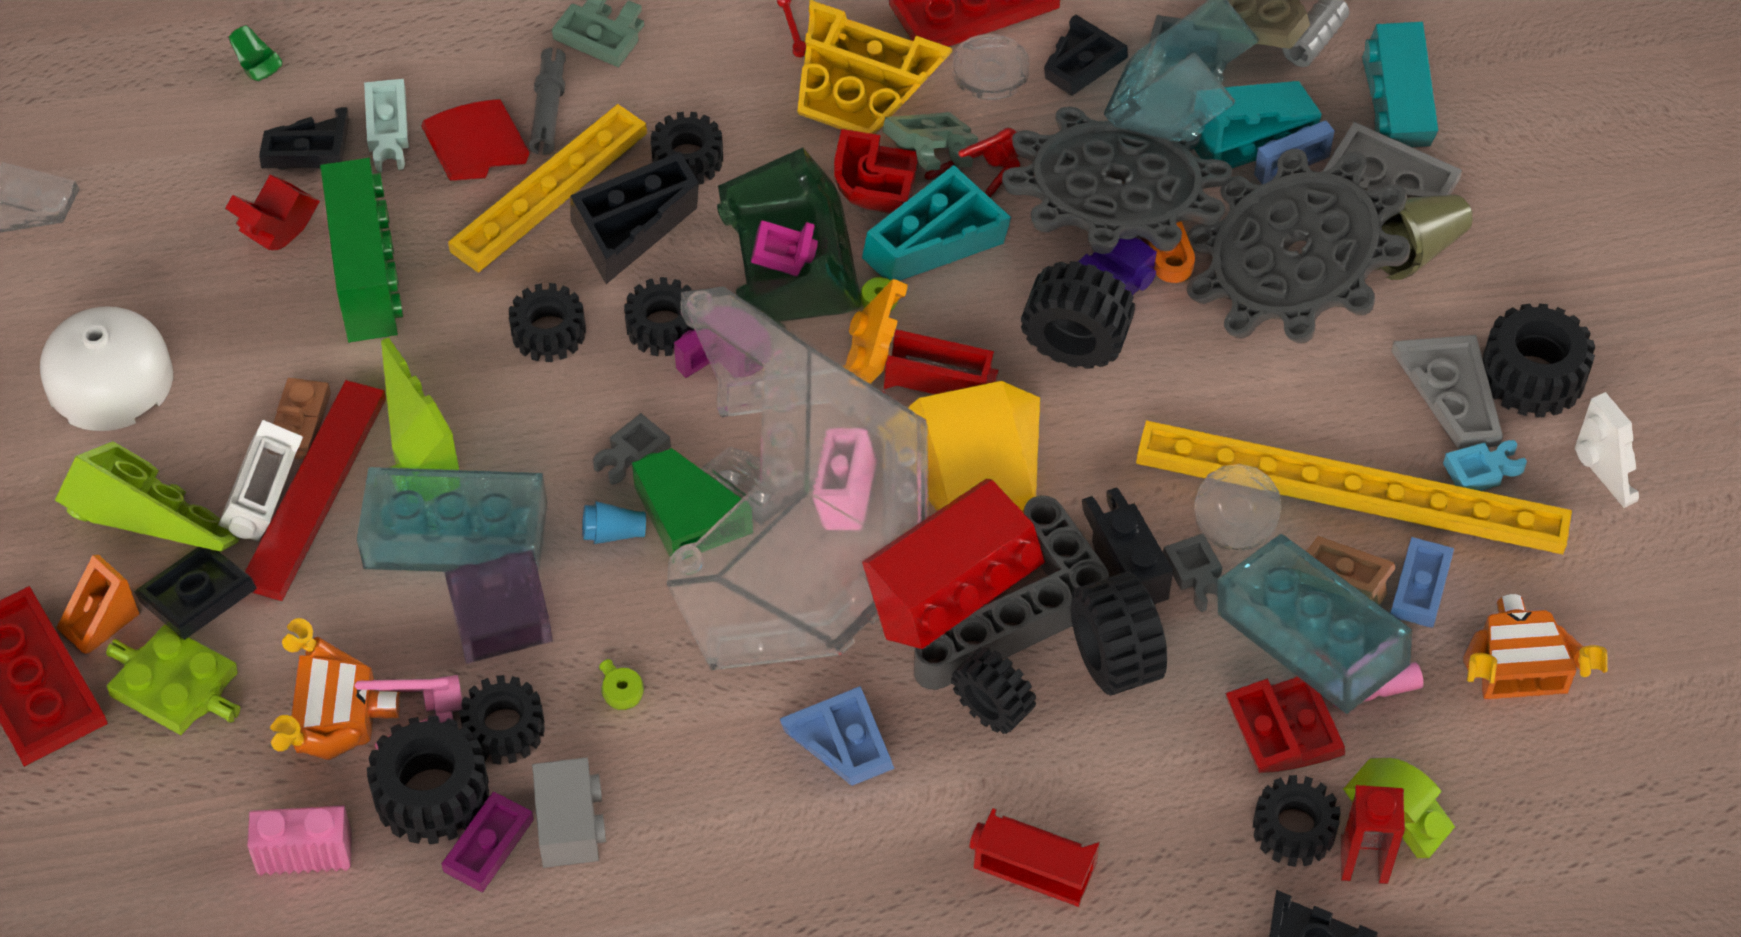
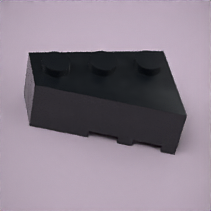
M681 151L570 196V221L605 284H608L697 209L699 182Z

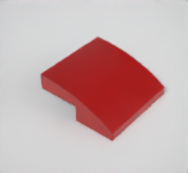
M501 99L460 105L423 120L421 125L449 181L486 178L491 166L526 164L530 153Z
M1311 672L1272 686L1267 678L1225 693L1228 704L1259 773L1302 768L1345 755L1344 743Z

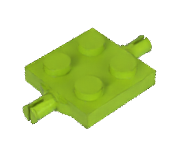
M165 624L144 646L137 650L120 642L118 639L112 641L113 645L111 643L108 645L106 655L125 664L124 668L107 684L109 696L179 735H182L196 719L208 712L222 717L229 723L235 721L234 717H238L241 707L221 697L224 688L238 674L236 662L189 637L183 640Z

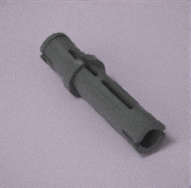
M546 48L542 51L540 74L536 76L534 82V91L537 93L529 148L532 152L538 154L540 142L543 141L542 155L550 154L555 149L554 141L560 97L564 94L565 81L562 75L566 54L562 50L557 49L555 61H552L553 48Z

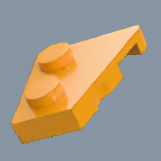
M892 279L862 312L858 311L853 316L849 326V333L852 335V345L846 360V366L849 368V387L863 392L883 372L889 353V345L898 322L889 317L890 311L900 298L905 297L908 284Z

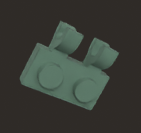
M587 0L582 7L572 3L551 29L553 39L619 68L638 43V33L644 27V20L637 18L642 11L641 5L628 0L619 16L613 21L607 18L612 12L611 6L604 4L607 0Z
M950 112L885 117L882 132L894 140L899 148L916 151L917 160L926 171L940 169L941 161L935 157L934 148H948L951 161L957 167H972L973 158L969 155L961 158L958 152L966 148V146L977 143L978 137L971 133L969 126Z

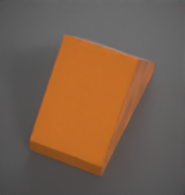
M92 555L56 628L82 653H91L139 615L128 581L100 555Z

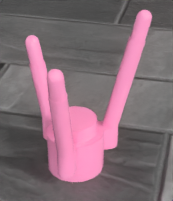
M458 675L434 679L357 681L355 683L357 690L423 692L426 712L435 710L436 715L434 716L439 717L440 723H444L448 718L453 720L452 712L463 710Z

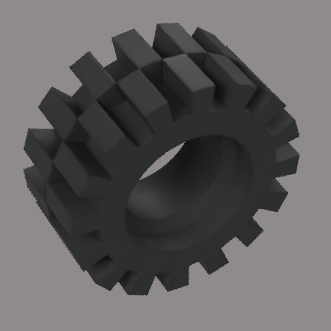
M683 111L677 112V119L673 120L671 115L664 117L665 125L661 122L655 125V131H652L650 141L652 162L678 153L673 150L678 146L691 144L699 146L701 149L692 153H682L698 180L699 185L704 183V176L711 180L715 177V170L720 171L723 162L722 132L718 129V124L715 121L710 123V117L703 115L701 119H698L697 112H690V117H684Z
M660 277V284H654L652 278L646 280L645 289L638 284L634 287L635 294L629 293L627 296V303L624 305L627 335H629L630 342L633 345L638 343V350L645 352L650 347V352L653 356H658L659 350H665V356H671L674 342L679 340L684 333L699 328L698 312L700 309L696 293L692 294V288L687 284L681 289L680 280L674 279L672 285L668 284L667 277ZM658 311H671L678 315L677 318L666 323H656L647 319L649 315Z
M542 283L535 285V292L533 293L529 288L522 290L523 299L516 295L513 299V306L509 307V323L513 344L516 348H520L522 355L526 357L531 352V359L539 361L540 356L545 355L546 362H553L552 355L558 354L560 360L567 358V349L574 354L578 350L577 343L583 344L585 339L584 333H586L584 309L582 302H579V296L575 292L570 295L569 288L564 285L560 291H557L556 283H549V288L543 290ZM547 316H554L563 320L559 325L547 329L537 328L532 325L537 319Z
M979 648L953 672V677L951 678V684L955 685L953 691L956 695L962 697L959 701L963 707L968 706L971 709L969 713L974 718L976 716L980 718L982 725L987 727L990 724L992 731L997 733L1001 731L1002 734H1007L1036 706L1034 701L1036 695L1030 691L1032 688L1030 682L1021 678L1024 675L1022 671L1011 667L1012 661L1008 658L1002 660L1001 653L997 651L992 653L989 648Z
M504 675L496 676L497 684L491 685L489 678L481 680L482 690H479L475 685L469 689L470 698L464 696L461 702L463 710H460V721L462 728L465 726L472 732L473 740H478L484 761L487 760L490 754L493 764H501L502 756H507L508 762L511 764L517 762L516 753L520 752L524 759L531 755L529 745L537 749L541 743L540 736H544L545 721L540 697L537 691L533 693L532 685L525 682L521 687L520 678L512 676L509 684L505 682ZM498 710H514L520 715L519 722L509 729L493 730L485 724L486 718Z
M1289 775L1288 782L1285 785L1280 777L1274 780L1272 788L1267 785L1262 791V796L1258 798L1252 827L1255 828L1254 838L1256 842L1262 840L1260 849L1265 855L1271 849L1274 850L1272 860L1280 863L1282 856L1289 858L1287 866L1296 867L1298 858H1302L1303 866L1312 865L1314 856L1320 861L1325 857L1326 851L1330 852L1334 845L1340 824V806L1335 807L1337 799L1333 793L1325 797L1327 786L1321 782L1316 789L1311 787L1313 778L1305 776L1304 783L1301 784L1297 783V775ZM1288 809L1301 810L1312 817L1314 827L1308 832L1290 831L1280 824L1279 815L1282 811Z

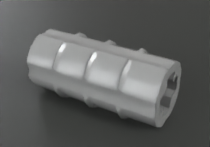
M1319 0L1314 4L1313 8L1308 12L1310 26L1291 49L1282 48L1285 57L1296 66H1309L1349 16L1350 12L1347 3L1344 0Z

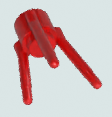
M1009 127L958 152L961 158L969 155L975 159L983 155L991 166H1003V169L984 192L989 197L1003 183L1002 175L1005 170L1021 166L1017 159L1019 155L1015 152L1012 144V137L1017 132ZM950 160L942 164L939 170L926 172L924 177L926 180H930L943 174L955 164Z

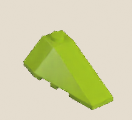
M388 337L381 340L391 443L396 463L390 466V471L398 489L403 490L406 488L414 503L456 486L462 483L452 431L432 397L424 395L420 380L416 375L411 376L405 359Z
M114 441L75 456L55 498L56 502L67 508L68 514L81 521H90L96 524L220 552L235 545L240 539L228 529L218 526L220 518L209 509L200 505L188 504L184 500L186 491L177 484H170L169 486L156 478L159 470L151 463Z

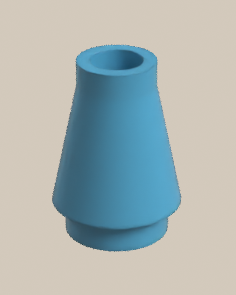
M595 501L594 505H584L582 518L583 540H593L595 545L634 537H645V511L629 510Z

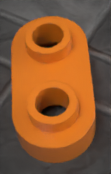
M1182 221L1176 223L1182 231L1181 241L1171 251L1159 250L1149 240L1141 237L1142 242L1157 251L1154 267L1156 275L1163 281L1170 283H1179L1187 280L1194 270L1195 254Z

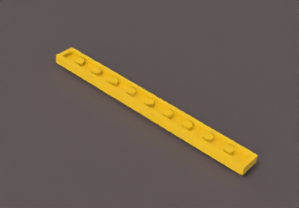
M1147 420L1144 425L1136 464L1562 555H1564L1568 541L1572 510Z

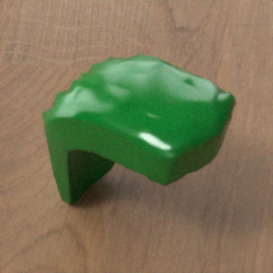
M247 25L235 29L228 36L240 65L250 79L254 81L267 79L282 67L283 62L279 55Z

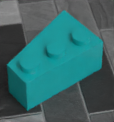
M1423 21L1376 24L1370 39L1365 41V51L1362 55L1375 111V131L1410 147L1431 146L1439 129Z
M1299 81L1197 89L1192 126L1200 130L1201 138L1194 150L1200 159L1222 160L1227 162L1233 169L1256 161L1258 148L1267 142L1289 136L1305 126H1313L1320 123L1322 113Z
M953 165L867 231L862 259L883 278L901 281L1004 244L1012 217Z

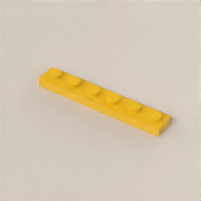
M619 104L615 105L448 241L450 253L479 273L568 200L571 195L579 191L647 134L646 123Z

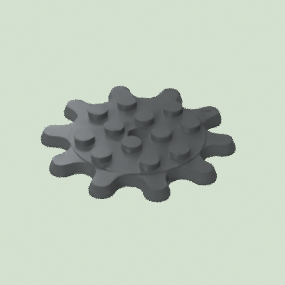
M1133 104L1118 107L1116 115L1108 121L1092 120L1082 110L1069 106L1060 108L1056 112L1055 119L1060 129L1058 133L1042 135L1033 131L1023 130L1015 133L1012 137V144L1017 155L1033 163L1026 167L1009 168L1004 171L1002 182L1006 191L1013 195L1034 196L1042 200V203L1035 206L1031 211V219L1037 230L1051 232L1063 226H1077L1088 232V241L1092 250L1096 253H1110L1120 238L1133 239L1137 236L1146 238L1159 250L1171 251L1176 248L1182 238V231L1176 225L1177 222L1190 220L1205 225H1214L1224 215L1225 205L1220 200L1205 194L1203 189L1223 186L1231 176L1232 168L1225 161L1200 159L1191 154L1190 151L1197 146L1201 138V132L1195 126L1180 124L1172 129L1162 131L1150 128L1145 123V111Z
M1290 149L1279 157L1277 174L1271 181L1262 185H1255L1242 176H1234L1221 186V196L1230 205L1228 215L1214 225L1197 224L1187 233L1194 251L1210 254L1213 258L1212 264L1205 272L1196 275L1189 281L1187 293L1192 300L1200 304H1206L1221 298L1231 299L1233 305L1224 320V327L1227 333L1235 338L1243 339L1250 336L1262 322L1269 319H1281L1284 322L1286 336L1296 343L1304 344L1314 336L1317 317L1329 308L1344 307L1358 316L1367 315L1373 310L1375 293L1365 283L1367 276L1379 267L1400 266L1409 258L1410 244L1408 240L1403 236L1386 234L1381 228L1385 221L1405 208L1407 195L1405 189L1397 184H1390L1374 191L1361 188L1359 184L1366 173L1367 160L1360 152H1348L1331 169L1324 172H1315L1308 167V159L1305 152L1300 149ZM1297 241L1307 242L1302 248L1301 254L1298 251H1288V249Z

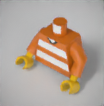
M1517 594L1506 595L1498 599L1497 608L1499 613L1487 616L1484 629L1474 633L1463 656V663L1468 670L1467 681L1474 682L1475 677H1482L1484 699L1568 694L1577 671L1576 668L1580 669L1581 677L1590 676L1591 669H1598L1603 673L1608 672L1606 648L1599 645H1581L1562 626L1556 624L1552 613L1546 610L1526 611L1522 596Z
M295 618L287 625V629L296 633L299 638L292 634H287L282 639L283 648L292 653L298 652L303 648L306 652L305 655H299L291 716H278L270 726L272 731L280 732L276 733L271 740L274 750L285 751L292 744L296 753H305L325 760H331L355 748L357 745H365L370 742L373 718L399 717L400 695L398 691L357 690L355 688L357 681L374 680L371 667L318 636L312 639V626L305 619Z

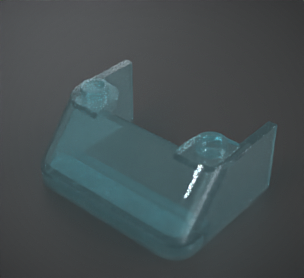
M1208 0L1147 43L1129 59L1104 111V115L1117 128L1175 142L1182 139L1190 142L1204 130L1206 123L1235 104L1234 98L1221 84L1225 78L1222 73L1227 63L1258 43L1259 38L1227 0Z

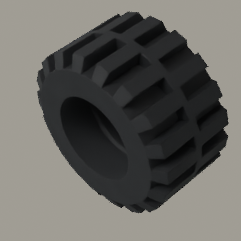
M1070 261V264L1058 262L1053 267L1047 266L1043 268L1042 272L1038 273L1021 317V329L1027 335L1026 340L1030 345L1036 346L1039 353L1051 357V360L1057 363L1062 362L1075 368L1082 366L1085 369H1091L1095 365L1103 367L1108 365L1109 361H1115L1119 353H1121L1132 322L1135 303L1132 302L1134 297L1131 291L1125 290L1126 285L1121 280L1113 278V274L1110 272L1099 270L1096 268L1097 266L1091 264L1082 265L1080 262Z
M1530 303L1522 304L1519 311L1512 307L1506 310L1504 317L1499 316L1490 330L1482 358L1493 399L1500 398L1502 400L1501 406L1508 410L1511 407L1518 409L1517 414L1527 416V412L1535 413V417H1545L1546 412H1550L1554 416L1561 414L1564 407L1567 409L1573 407L1577 398L1580 399L1584 392L1595 357L1593 354L1595 350L1594 340L1589 339L1591 333L1587 327L1579 326L1580 319L1575 315L1570 317L1565 315L1566 310L1557 307L1556 310L1548 308V304L1539 303L1538 307H1532ZM1524 356L1538 357L1550 364L1536 363Z
M1127 571L1075 588L1071 600V619L1075 638L1088 672L1102 691L1111 696L1163 679L1167 669L1165 635L1156 607L1139 579Z
M429 715L428 720L424 722H419V717L408 719L410 725L402 727L398 723L391 727L392 735L390 737L382 735L377 741L378 750H371L368 758L370 767H367V778L375 809L385 827L390 826L392 834L399 838L407 833L409 842L419 844L421 838H427L429 844L439 843L438 837L447 835L450 841L458 837V829L463 828L466 830L473 820V816H476L484 805V801L489 798V780L482 749L478 740H473L472 732L465 726L458 729V724L455 720L448 718L444 723H440L438 716ZM438 769L452 774L445 783L434 789L414 790L406 786L412 777L426 770Z

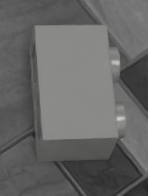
M588 757L532 764L539 848L543 868L599 861L597 843L606 842L604 816L603 814L594 815L593 803L602 802L599 774L590 775Z

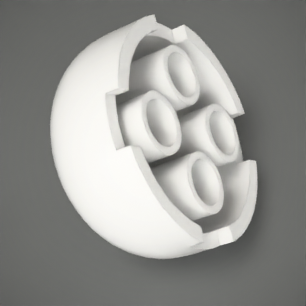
M104 306L78 312L56 327L42 350L40 376L51 407H54L57 412L66 417L69 424L85 430L110 431L135 424L136 417L149 410L155 404L158 406L162 404L172 385L173 366L163 337L150 321L128 309Z

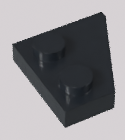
M1076 14L1069 21L1070 29L1066 37H1060L1056 44V52L1050 55L1044 66L1045 79L1071 96L1128 58V46Z
M341 107L335 109V118L319 123H314V119L311 116L298 120L288 126H279L265 130L259 153L261 169H321L320 165L342 162L349 124L348 108Z

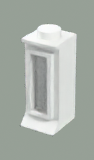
M262 420L250 442L218 526L228 529L236 537L260 541L270 524L271 517L303 436Z

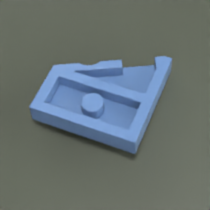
M861 686L780 718L786 734L851 786L894 769Z

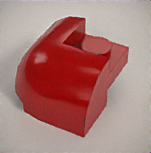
M841 129L834 158V177L839 191L851 204L868 211L891 214L912 198L919 163L916 151L880 146L881 135Z

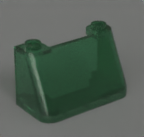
M804 147L718 185L721 203L717 204V210L722 222L726 226L731 225L739 234L747 284L737 287L736 297L733 298V306L749 311L762 324L847 314L861 307L860 291L841 198L831 179ZM762 220L799 232L802 231L806 222L815 224L812 239L818 240L816 253L811 263L805 262L798 276L751 263L757 229Z

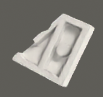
M1604 392L1591 399L1575 450L1580 461L1592 469L1622 507L1625 508L1638 502L1639 492L1628 483V473L1636 469L1635 454L1632 449V423L1608 394Z

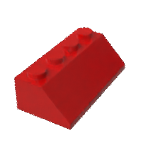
M988 478L862 561L886 640L919 649L925 648L1045 563L1034 524L992 479Z

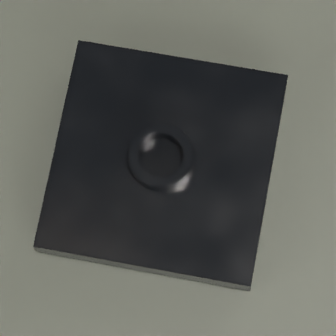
M197 547L134 592L142 605L185 640L257 588L253 579L219 551Z

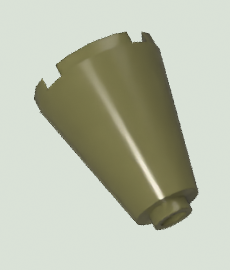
M1459 195L1407 198L1405 208L1385 221L1381 228L1386 234L1403 236L1408 240L1410 244L1409 258L1400 266H1384L1375 270H1384L1390 275L1386 277L1390 280H1402L1412 276L1470 230L1473 221L1470 205Z

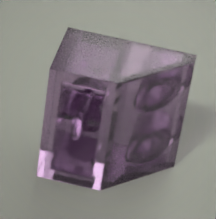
M532 550L522 553H509L499 559L479 564H465L456 570L444 572L453 618L466 664L553 642L549 615Z

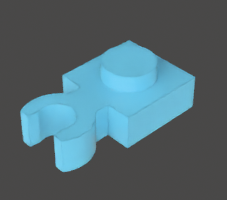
M1508 440L1502 442L1497 450L1492 452L1489 451L1484 442L1446 453L1443 464L1455 486L1483 491L1500 486L1503 475L1514 477L1522 474L1527 460L1525 458L1518 460L1507 458V456L1514 455L1517 448L1516 441Z

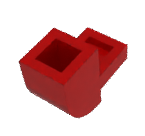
M269 175L255 202L232 195L225 209L238 217L235 224L240 227L239 232L268 250H279L287 246L304 230L320 201L294 184Z

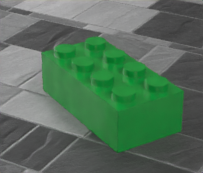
M370 158L322 164L320 167L336 290L348 343L398 335L396 318L403 317L400 293L392 294V292H398L399 282L395 261H387L394 260V248L391 231H383V229L389 228L390 220L386 199L378 200V198L385 197L381 173H372Z

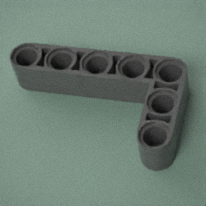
M1043 495L1036 496L1030 499L1024 507V514L1035 526L1045 561L1040 567L1047 576L981 607L925 648H915L914 677L922 687L938 690L951 685L953 672L979 648H989L992 653L997 651L1001 653L1003 660L1072 627L1071 600L1075 588L1109 577L1105 565L1055 498ZM1061 554L1069 555V557H1063V556H1060V555H1061ZM1049 604V605H1054V606H1056V607L1051 608V607H1046V606H1043V605ZM1009 622H1010V623H1016V624H1018V625H1016V626H1009V625H1006L1005 623H1009ZM977 641L979 642V644H969L966 642ZM938 659L942 662L930 663L927 660Z

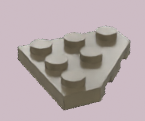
M1208 0L1192 19L1195 20L1194 29H1214L1219 31L1218 39L1289 49L1294 46L1310 26L1308 14L1300 0Z

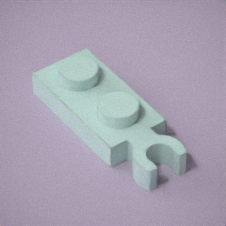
M404 79L364 82L367 143L369 152L373 151L375 169L377 172H382V163L387 159H394L397 162L398 170H403L405 160L402 149L409 148Z

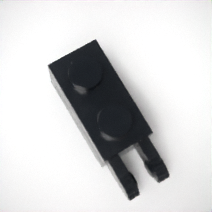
M1117 487L1106 492L1107 503L1110 510H1112L1110 512L1103 513L1093 496L1082 499V510L1093 530L1092 543L1095 553L1107 568L1109 577L1127 571L1131 572L1146 588L1154 605L1168 600L1173 569L1135 503L1128 505L1126 499L1122 496V492Z

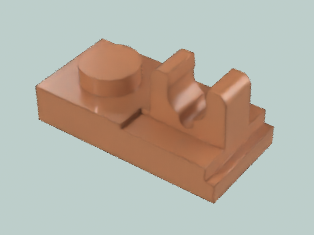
M289 377L287 379L273 424L303 436L294 459L304 460L319 431L331 395L329 383ZM266 449L268 455L282 457L281 454Z
M1317 536L1295 565L1299 578L1335 591L1339 590L1347 593L1354 600L1361 598L1369 602L1371 601V605L1376 608L1379 607L1387 596L1386 581L1395 570L1394 562L1321 536Z

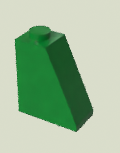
M673 448L659 453L647 454L640 460L632 462L634 488L674 565L754 535L753 510L750 504Z

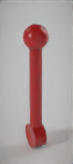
M777 0V4L783 8L794 41L792 52L796 57H804L806 44L804 41H801L790 8L792 0Z

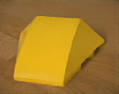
M810 0L808 33H806L805 60L801 73L797 109L798 115L838 129L876 134L884 125L885 117L893 116L953 52L952 48L918 36L915 37L914 41L875 29L847 19L845 11Z
M997 381L918 398L877 432V437L884 445L888 444L900 459L899 464L905 472L910 471L922 486V493L937 511L986 478L992 479L1023 513L1026 503L1033 497H1036L1040 397L1006 382Z

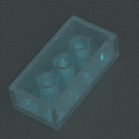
M368 467L357 534V544L363 568L539 575L547 510L543 473Z
M1282 533L1217 580L1218 615L1346 714L1410 666L1412 629Z

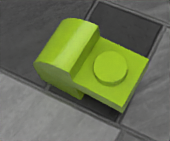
M1369 758L1343 788L1352 802L1355 796L1356 785L1404 788L1405 831L1403 840L1417 858H1430L1455 828V825L1436 801V798L1442 792L1440 788L1426 774L1405 761L1396 758Z

